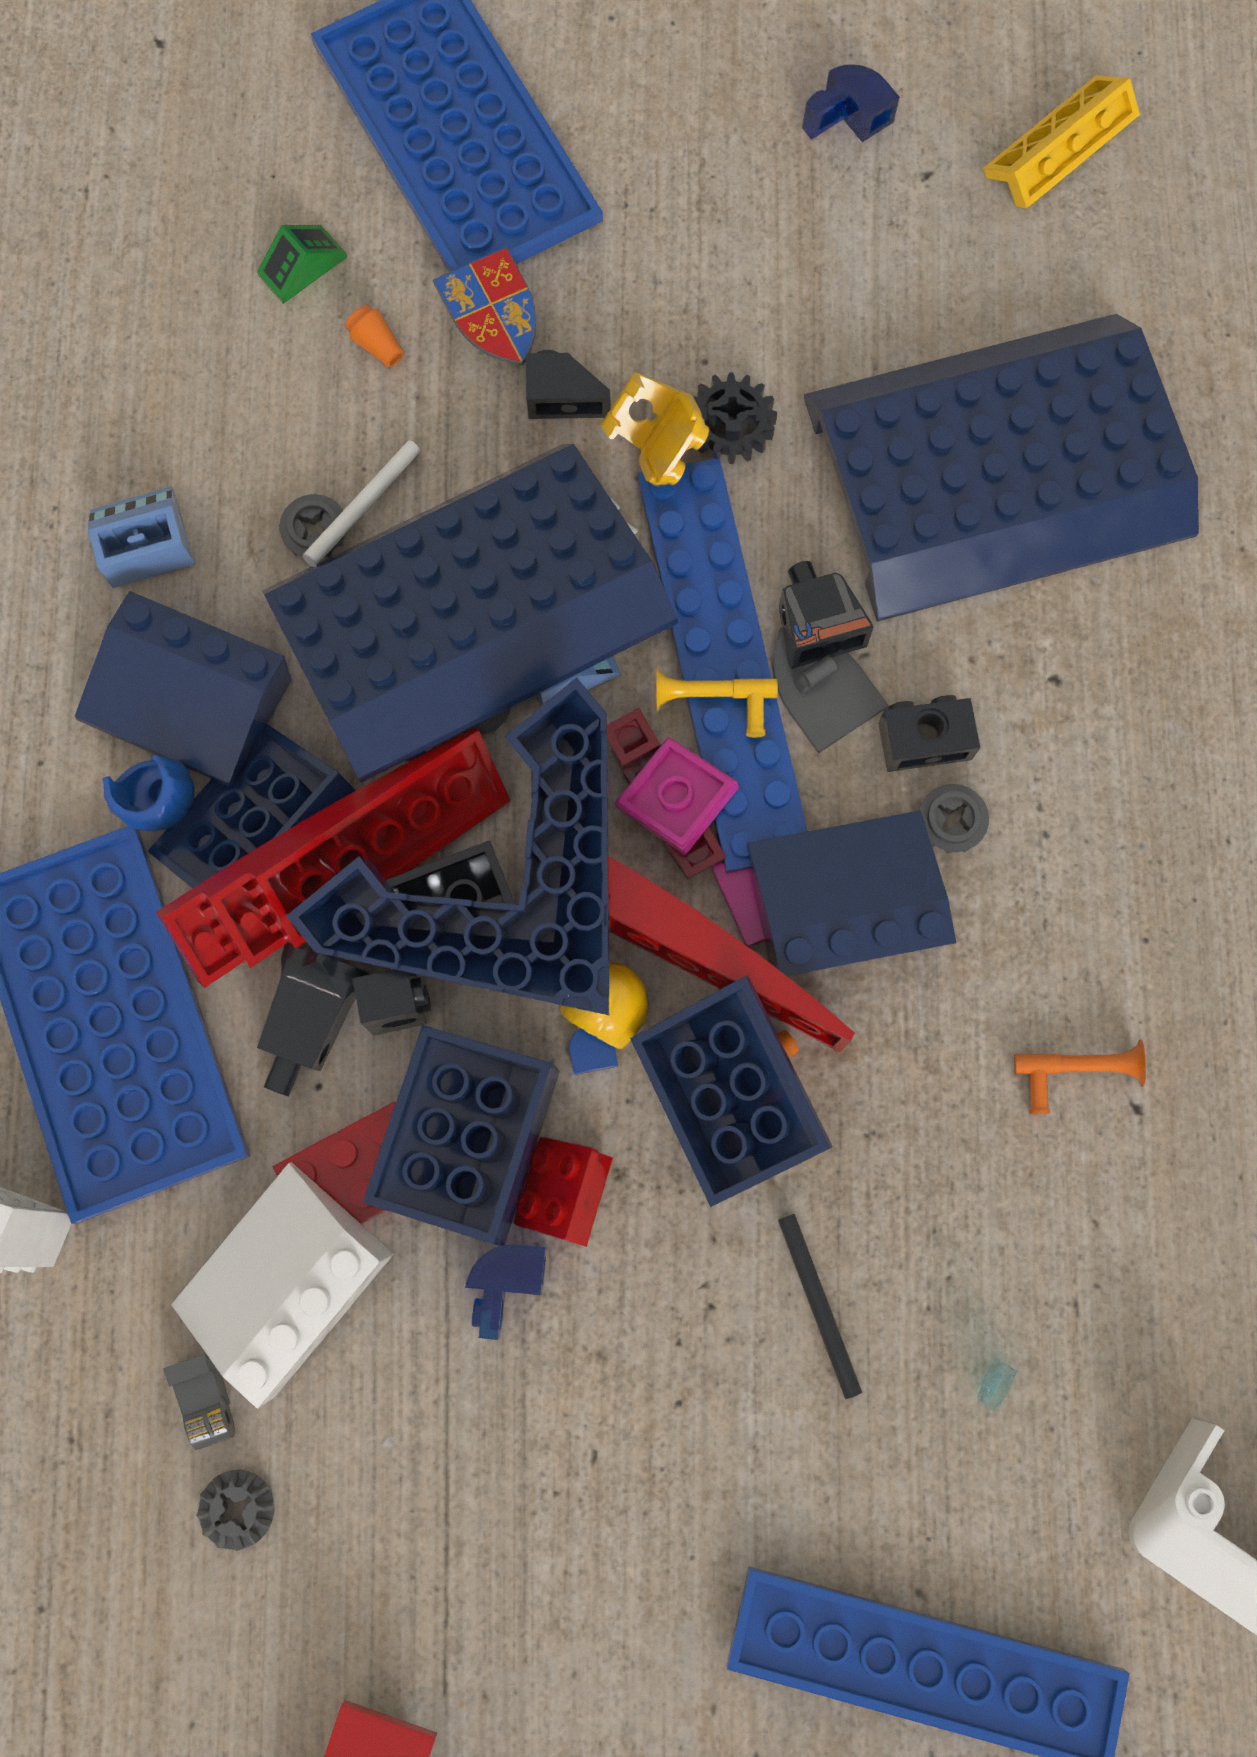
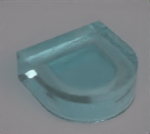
M996 1357L992 1359L977 1391L976 1398L978 1403L992 1411H996L1005 1399L1018 1371Z

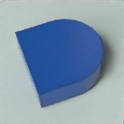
M581 1028L573 1034L569 1050L574 1075L618 1067L614 1047Z

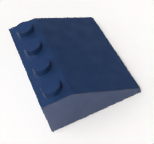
M129 591L107 626L74 717L77 721L153 754L177 759L186 768L231 787L292 679L285 656Z
M266 724L231 787L211 779L194 798L192 807L184 820L176 826L166 829L147 852L187 885L194 888L248 853L356 790L339 772Z
M921 810L747 843L768 961L786 976L956 943L949 899Z
M744 976L630 1038L710 1207L833 1147L749 976Z
M422 1025L363 1203L504 1247L517 1208V1202L530 1167V1160L536 1148L560 1071L550 1062Z

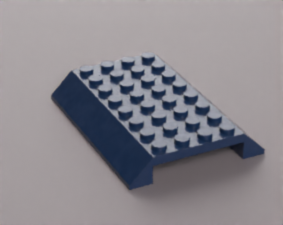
M1118 314L804 394V401L815 434L824 433L869 569L865 587L877 622L1190 539L1199 534L1197 473L1142 328Z
M562 444L320 562L316 567L311 566L262 590L361 783L678 624L676 613L651 558L574 444Z

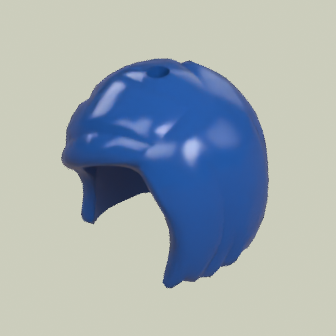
M153 755V760L144 761L132 766L121 774L116 781H113L110 776L103 778L104 798L110 811L127 825L141 831L154 832L170 829L183 821L194 802L195 786L189 771L177 759Z

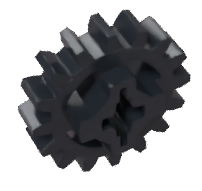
M729 372L725 382H721L720 378L714 375L712 376L710 388L702 383L698 385L697 396L693 397L701 411L705 425L709 427L707 439L698 449L701 454L711 449L714 459L721 457V455H727L729 464H734L736 455L741 454L748 462L751 461L752 449L760 453L765 451L766 440H772L775 427L773 425H776L777 411L772 410L774 404L773 396L763 397L765 388L763 383L753 388L750 386L749 375H746L741 382L735 381L734 373Z

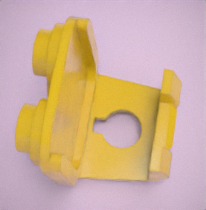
M637 372L631 375L624 386V390L620 393L601 423V427L609 438L614 440L616 435L620 434L641 450L639 465L645 480L655 486L667 485L668 483L675 485L681 479L685 470V462L681 461L682 455L686 449L693 448L698 450L704 444L709 434V427L705 425L701 411L693 396ZM639 399H646L652 403V410L657 415L653 421L648 418L639 421L635 420L629 415L630 405L634 401L638 402Z

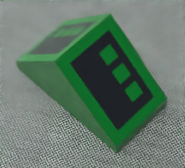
M281 225L257 273L284 304L346 259L347 255L322 225Z

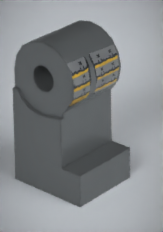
M206 1353L163 1368L169 1387L173 1386L182 1414L186 1435L195 1450H200L234 1437V1421L229 1407L230 1401L224 1380Z

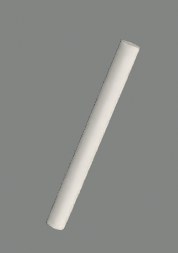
M408 440L306 550L302 557L310 566L316 567L415 459L420 453L417 444Z

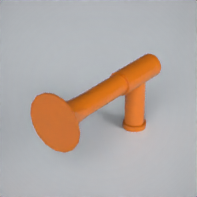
M1139 1039L1137 1046L1120 1054H1014L1015 1074H1030V1114H1050V1109H1048L1047 1074H1061L1062 1072H1116L1133 1076L1138 1080L1140 1086L1143 1087L1146 1080L1145 1048L1143 1041Z

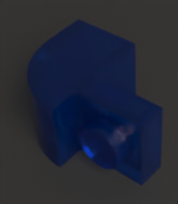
M855 64L838 66L829 70L826 90L817 91L806 102L802 129L812 140L844 120L860 141L864 142L894 123L900 96L883 76L871 68Z
M516 1244L503 1245L488 1251L473 1265L465 1288L484 1290L483 1299L475 1298L472 1313V1327H480L479 1338L492 1340L501 1338L506 1292L532 1295L543 1294L547 1256L546 1247Z

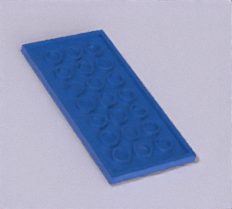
M380 0L311 33L314 47L448 272L506 247L515 263L518 264L603 221V211L471 0Z
M131 826L123 827L0 873V1001L71 1224L81 1223L250 1157L184 960L156 914L165 905L140 832Z

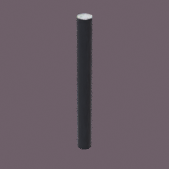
M795 1214L779 1219L780 1228L844 1398L855 1397L863 1392Z

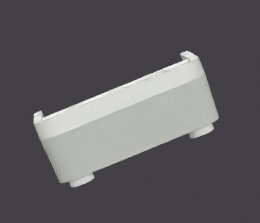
M1192 1418L1132 1518L1128 1530L1129 1540L1137 1553L1257 1636V1560L1214 1531L1224 1512V1496L1220 1488L1213 1481L1200 1473L1225 1430L1216 1424Z

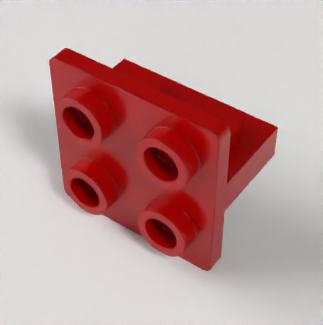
M540 1137L537 1148L534 1150L530 1160L531 1167L523 1193L517 1202L514 1224L587 1247L613 1157L601 1154L592 1147Z

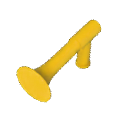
M657 666V712L664 703L676 698L733 697V699H747L746 736L753 738L765 736L764 698H777V679L676 680L665 676Z

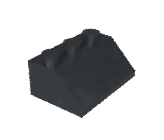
M490 840L386 880L396 893L515 904Z

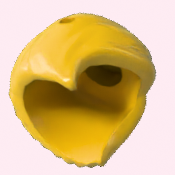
M609 962L610 1016L559 1005V1011L568 1021L584 1029L592 1036H596L599 1040L614 1048L623 1049L631 1042L630 1038L639 1032L645 1022L649 1009L648 994L643 981L632 969L621 963Z

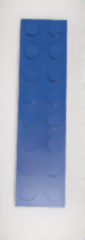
M750 1566L748 1567L726 1663L727 1670L1040 1757H1115L1130 1675L1123 1668Z

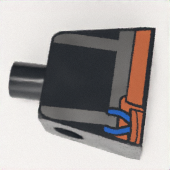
M802 561L790 567L788 574L792 585L782 589L779 614L791 669L820 661L827 655L835 657L866 648L874 627L843 576L835 572L817 577L810 561Z

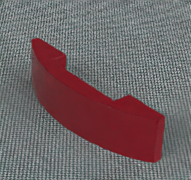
M640 708L607 725V744L627 783L630 784L661 744ZM709 826L686 855L660 839L687 880L726 859Z

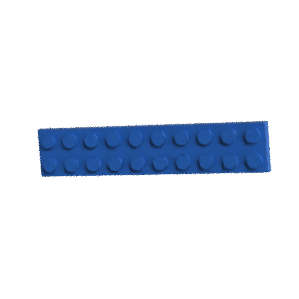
M720 457L686 463L684 473L675 485L668 483L667 485L655 486L645 480L643 472H639L638 484L659 578L678 618V624L672 626L671 631L682 680L772 679ZM686 697L699 757L736 780L739 789L714 819L718 842L726 856V859L723 860L726 874L751 869L747 843L808 832L777 698H764L765 736L753 738L746 736L747 699H733V697Z

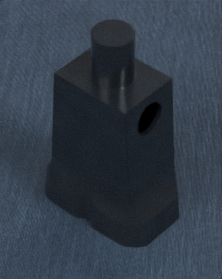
M287 943L283 947L280 958L282 965L281 978L257 1048L276 1055L263 1087L289 1097L302 1065L321 1071L347 1014L356 1000L352 978L370 975V973L301 946L294 948L291 944Z

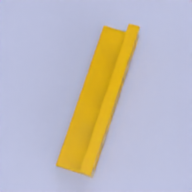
M1094 76L984 166L983 170L986 179L1008 182L1015 206L1027 209L1140 115L1131 79L1128 77Z

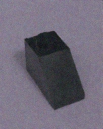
M554 350L526 353V401L529 419L605 418L611 410L610 389L569 353H558Z

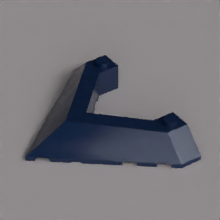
M576 677L505 736L506 740L533 771L531 790L533 794L530 820H528L524 855L526 858L519 905L396 893L372 862L358 856L287 915L288 919L314 952L610 1016L607 713Z

